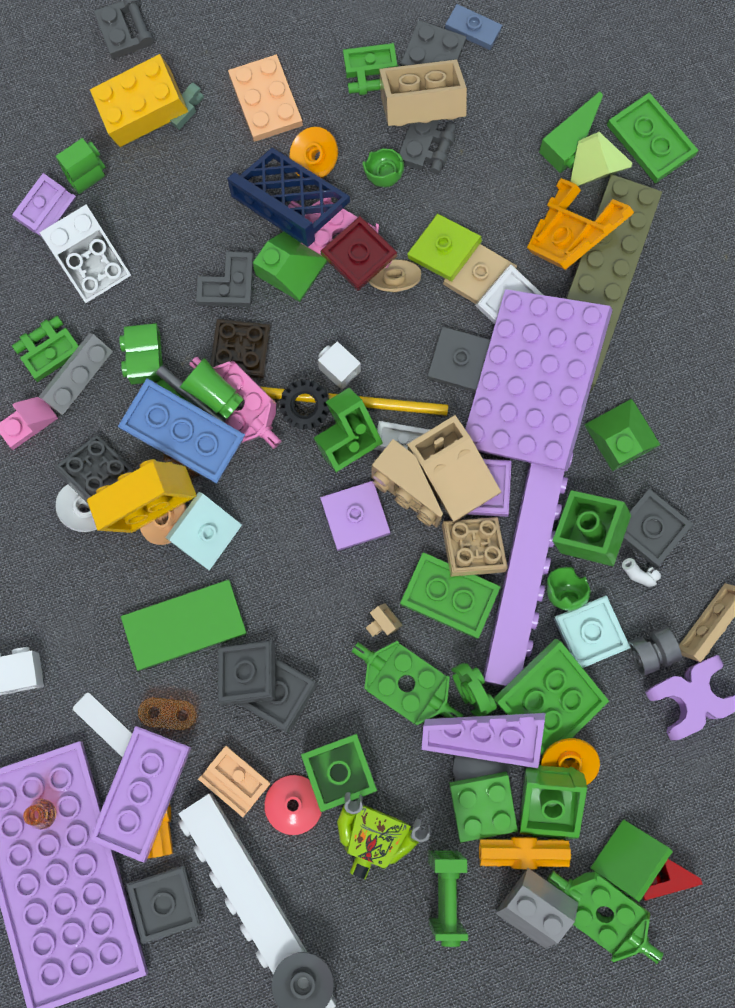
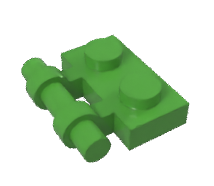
M394 43L343 49L346 78L357 77V82L348 83L349 94L359 93V95H365L368 91L380 90V79L366 81L365 76L380 74L379 69L398 67Z
M58 316L49 321L47 319L40 323L41 326L28 335L24 333L19 337V341L11 345L17 354L25 349L29 351L20 359L37 382L63 366L78 348V344L66 328L58 333L55 332L57 328L64 325ZM47 335L49 336V339H47L37 347L35 346L36 342H38Z

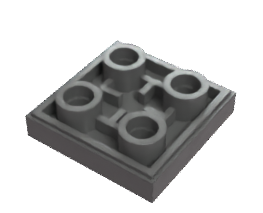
M98 434L54 466V471L87 504V499L95 495L97 489L106 485H112L118 481L119 476L125 473L134 472Z

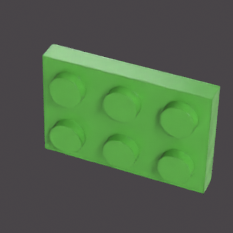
M650 92L609 119L607 127L654 183H657L689 161L699 151Z
M423 552L400 605L478 640L501 586L476 575L451 577L448 563Z

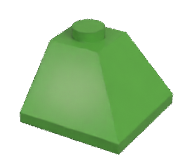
M282 232L267 241L253 261V266L257 277L301 302L328 261L286 232Z
M633 399L626 401L584 425L612 471L619 469L661 445Z

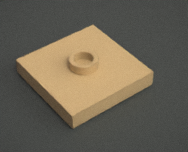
M479 244L454 280L451 282L445 279L443 285L476 304L509 265L517 268V265Z

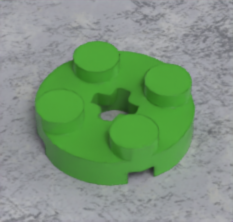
M461 663L452 668L451 671L456 673L452 676L462 700L465 704L470 703L475 708L471 713L475 717L491 715L492 711L497 709V706L489 693L486 694L482 686L485 680L479 669H471L467 663Z

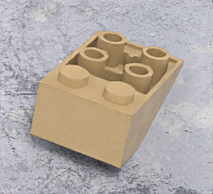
M456 415L407 444L408 450L416 456L431 489L453 522L501 493L471 437Z
M392 439L372 464L371 478L374 480L372 483L380 491L386 493L388 490L396 496L394 500L404 509L408 510L410 507L417 512V518L429 527L432 524L437 528L440 525L443 513L416 456Z

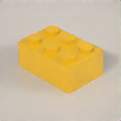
M160 54L90 89L109 136L119 147L189 112L171 69Z
M151 459L141 463L140 468L136 471L119 476L118 481L112 485H106L97 489L96 494L88 498L87 502L98 531L133 533L197 497L186 466Z

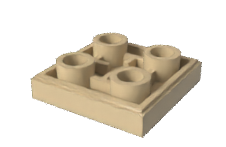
M498 517L465 519L455 522L443 521L442 530L451 577L507 571L508 567Z

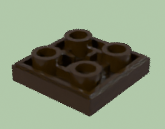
M217 319L210 365L215 367L229 361H234L249 377L264 379L271 331L270 324Z

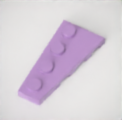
M545 713L425 719L422 750L538 768Z

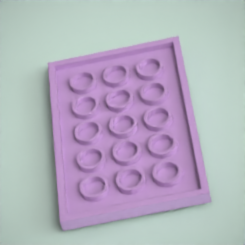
M505 289L465 428L479 452L568 471L613 309L611 306Z

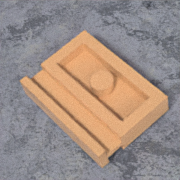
M228 746L222 749L198 779L242 817L247 814L271 784Z

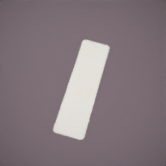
M86 693L75 704L73 710L123 757L132 733L90 693Z

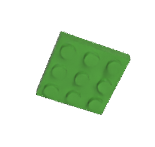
M556 638L493 698L506 715L545 713L541 756L553 743L562 739L573 738L609 702L563 643Z

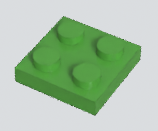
M507 772L449 782L460 843L518 832Z

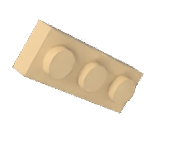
M725 583L679 644L682 656L701 663L705 656L709 654L710 649L735 617L734 585Z

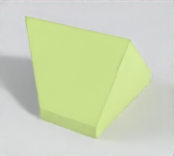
M597 132L578 141L570 182L581 186L631 168L632 162L600 132Z

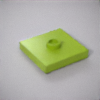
M437 214L407 255L410 260L452 282L482 242V238L469 229Z

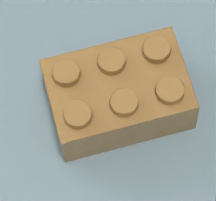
M457 60L379 69L381 100L388 126H403L417 122L428 123L441 119L453 120L466 116L467 88Z

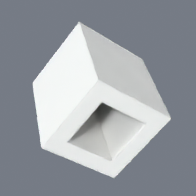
M336 342L332 347L330 345L326 346L318 356L319 369L341 390L361 372V363L339 342Z

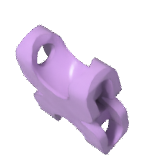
M719 655L709 657L701 663L698 662L688 667L684 673V679L679 676H673L662 680L645 691L650 701L669 697L679 704L681 711L679 719L666 730L670 741L680 740L700 731L706 724V717L708 719H721L735 712V695L720 698L710 688L711 676L723 667V662Z

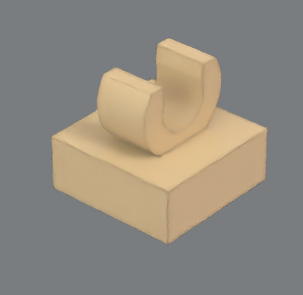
M384 603L370 612L375 621L369 624L366 629L373 637L382 631L390 635L403 625L387 604Z

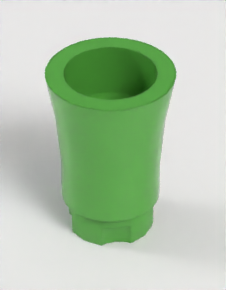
M205 358L179 387L206 404L215 413L219 412L225 419L234 412L244 399L235 392V388L214 370Z

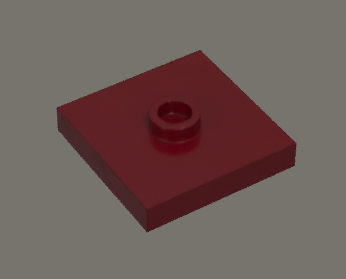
M361 216L355 219L320 250L321 255L357 291L397 257V251Z

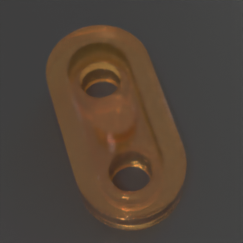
M152 697L145 699L140 704L138 717L144 725L149 727L187 730L195 724L197 711L187 701ZM153 707L159 709V715L156 718L150 716V710ZM182 710L188 713L185 721H180L178 718V714Z

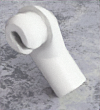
M627 558L622 562V568L632 581L653 587L657 585L656 582L661 578V574L653 567L648 568L646 572L642 571L632 558Z

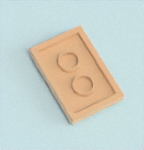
M277 54L228 70L231 83L254 142L303 126L300 113Z

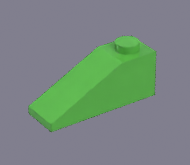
M600 91L543 138L539 153L559 173H562L566 168H573L578 141L588 136L601 103L603 94Z

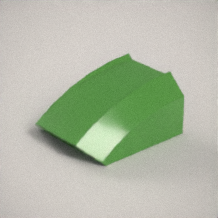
M539 765L538 768H526L522 793L520 833L527 836L544 838H579L587 793L585 775L573 767L564 768Z

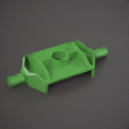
M398 641L376 652H371L359 642L353 648L352 653L366 661L365 664H367L364 689L416 726L425 722V719H431L436 715H443L446 718L463 716V714L449 706L447 702L450 677L399 644ZM410 676L413 678L415 687L412 691L404 692L399 688L398 681L401 677Z
M555 871L551 872L546 881L578 902L576 919L573 925L612 954L611 961L616 962L638 953H643L654 961L655 964L659 963L664 953L651 945L649 937H647L650 921L649 911L596 872L584 873L574 880L569 879L568 882L555 873ZM606 906L614 914L610 917H603L598 913L597 909Z

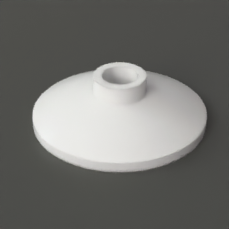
M67 484L56 498L58 518L65 526L78 532L97 530L89 505ZM81 507H87L89 509V512L83 513L80 512L79 509Z

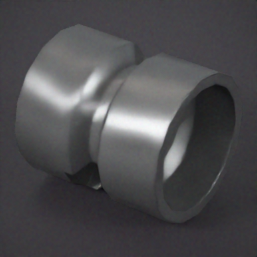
M666 626L651 632L649 638L641 636L628 642L631 659L642 676L659 670L660 664L667 667L682 660L679 644L671 630Z

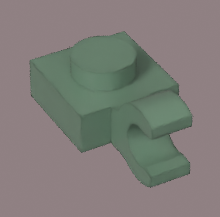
M191 83L182 94L189 112L171 119V122H169L178 130L195 114L196 110L193 105L199 104L204 98V95L200 93L201 88L194 83Z

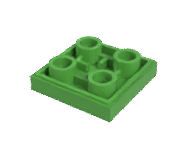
M623 819L591 866V869L640 902L673 851Z

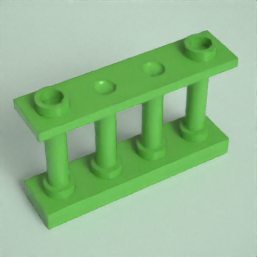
M428 850V863L433 871L438 873V918H429V926L435 941H441V946L458 947L461 946L460 941H468V933L459 918H457L456 879L460 878V873H467V859L457 850Z

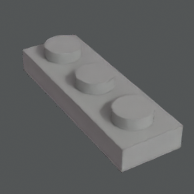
M89 333L39 395V398L63 415L113 351L94 334Z

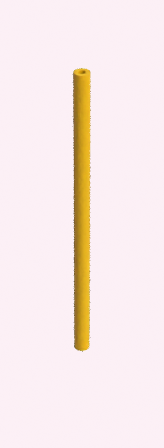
M261 387L272 399H281L282 393L285 390ZM328 393L329 399L333 398L338 394ZM301 394L295 400L316 403L315 399L309 394ZM359 396L366 408L446 416L448 413V405Z

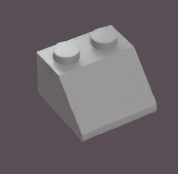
M527 868L497 908L495 914L542 947L548 948L558 944L574 924L578 902Z

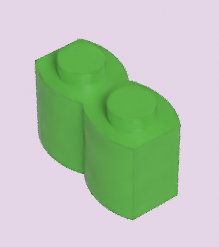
M81 138L55 156L68 182L78 194H81L105 177L102 170L106 167L98 157L100 153L91 141L86 143Z
M157 323L124 327V335L119 337L121 351H126V361L121 362L123 377H127L131 385L144 383L146 379L153 382L162 380L156 374L157 370L163 365L161 336Z

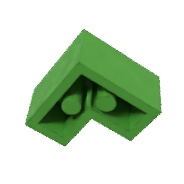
M350 388L326 401L336 424L313 439L327 463L335 472H338L383 444L362 399Z

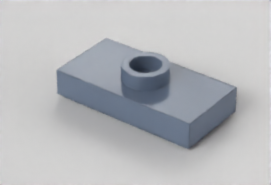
M456 4L445 24V29L467 36V40L491 50L502 30V24Z

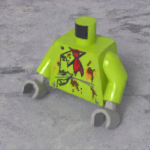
M346 792L345 805L338 817L337 826L340 842L344 845V850L356 857L349 873L366 880L372 864L385 869L389 864H395L419 842H425L429 839L431 826H428L426 830H420L421 820L416 819L413 823V829L410 830L411 826L406 822L363 805L362 795H359L357 801H350V792Z

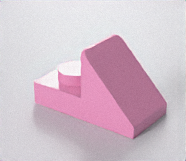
M39 397L12 404L16 412L0 422V434L9 447L14 450L57 420L58 417L51 407Z

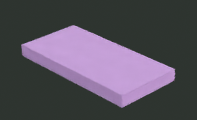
M135 726L89 841L143 863L146 862L191 747Z

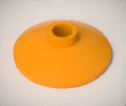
M310 127L296 136L291 145L289 157L315 175L324 178L332 171L338 157L337 142L334 136L326 129ZM320 152L319 158L315 160L316 154Z
M567 738L553 743L546 749L541 759V765L564 768L573 767L585 775L586 784L588 785L599 772L600 760L597 751L591 744L581 739Z

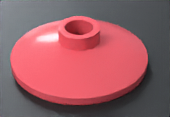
M299 775L285 776L277 780L266 794L264 806L267 819L279 832L288 835H299L313 828L320 819L322 812L318 806L310 780L306 777ZM292 799L296 800L299 804L296 811H291L288 808V802Z

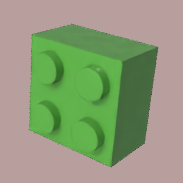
M571 490L552 541L561 554L614 567L631 514L625 502Z
M357 734L301 754L321 812L344 804L346 792H350V801L359 798V795L365 796L377 791Z

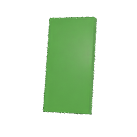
M230 580L121 616L137 671L247 634Z

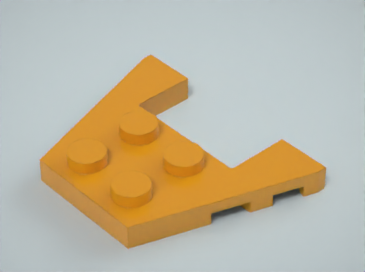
M561 178L556 185L559 190L555 198L551 197L547 204L550 209L545 219H540L527 249L532 254L566 270L632 216L634 211L629 205L614 199L611 200L595 221L568 211L566 209L581 190L575 183Z

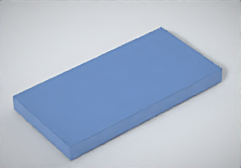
M149 379L145 380L118 425V428L216 484L219 482L245 437V434Z

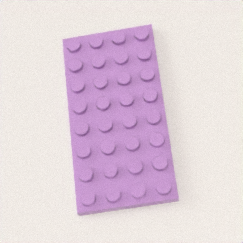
M83 741L0 768V908L27 1008H55L148 974L114 850L89 841L102 808Z

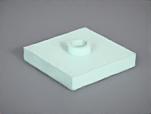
M198 492L197 497L192 500L165 538L204 568L210 570L242 524L203 493Z
M607 595L585 604L578 610L568 611L553 618L567 650L582 668L630 648Z

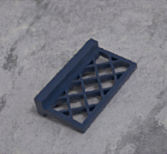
M274 148L268 150L241 175L234 172L227 178L232 198L307 247L315 241L314 234L350 203L349 195ZM275 159L281 163V166L266 167V164ZM297 173L300 175V178L285 180V174ZM281 174V180L266 182V175ZM254 176H262L263 182L251 183L248 180ZM316 185L319 187V191L304 192V186ZM300 186L301 193L285 194L286 187ZM282 188V194L269 195L267 193V189ZM335 197L338 199L335 204L324 205L323 198ZM320 199V205L305 206L304 200ZM301 200V207L289 208L286 206L288 201ZM321 213V216L314 223L305 218V214Z

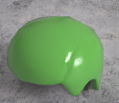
M386 148L370 152L367 161L362 163L367 179L375 186L384 188L397 183L405 167L401 155L393 149Z
M557 568L550 572L547 578V597L554 606L562 610L574 611L588 602L591 590L586 577H578L573 568Z

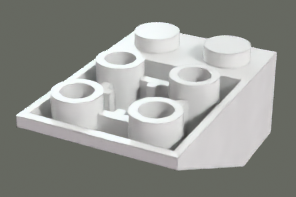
M87 205L39 232L85 303L131 276Z

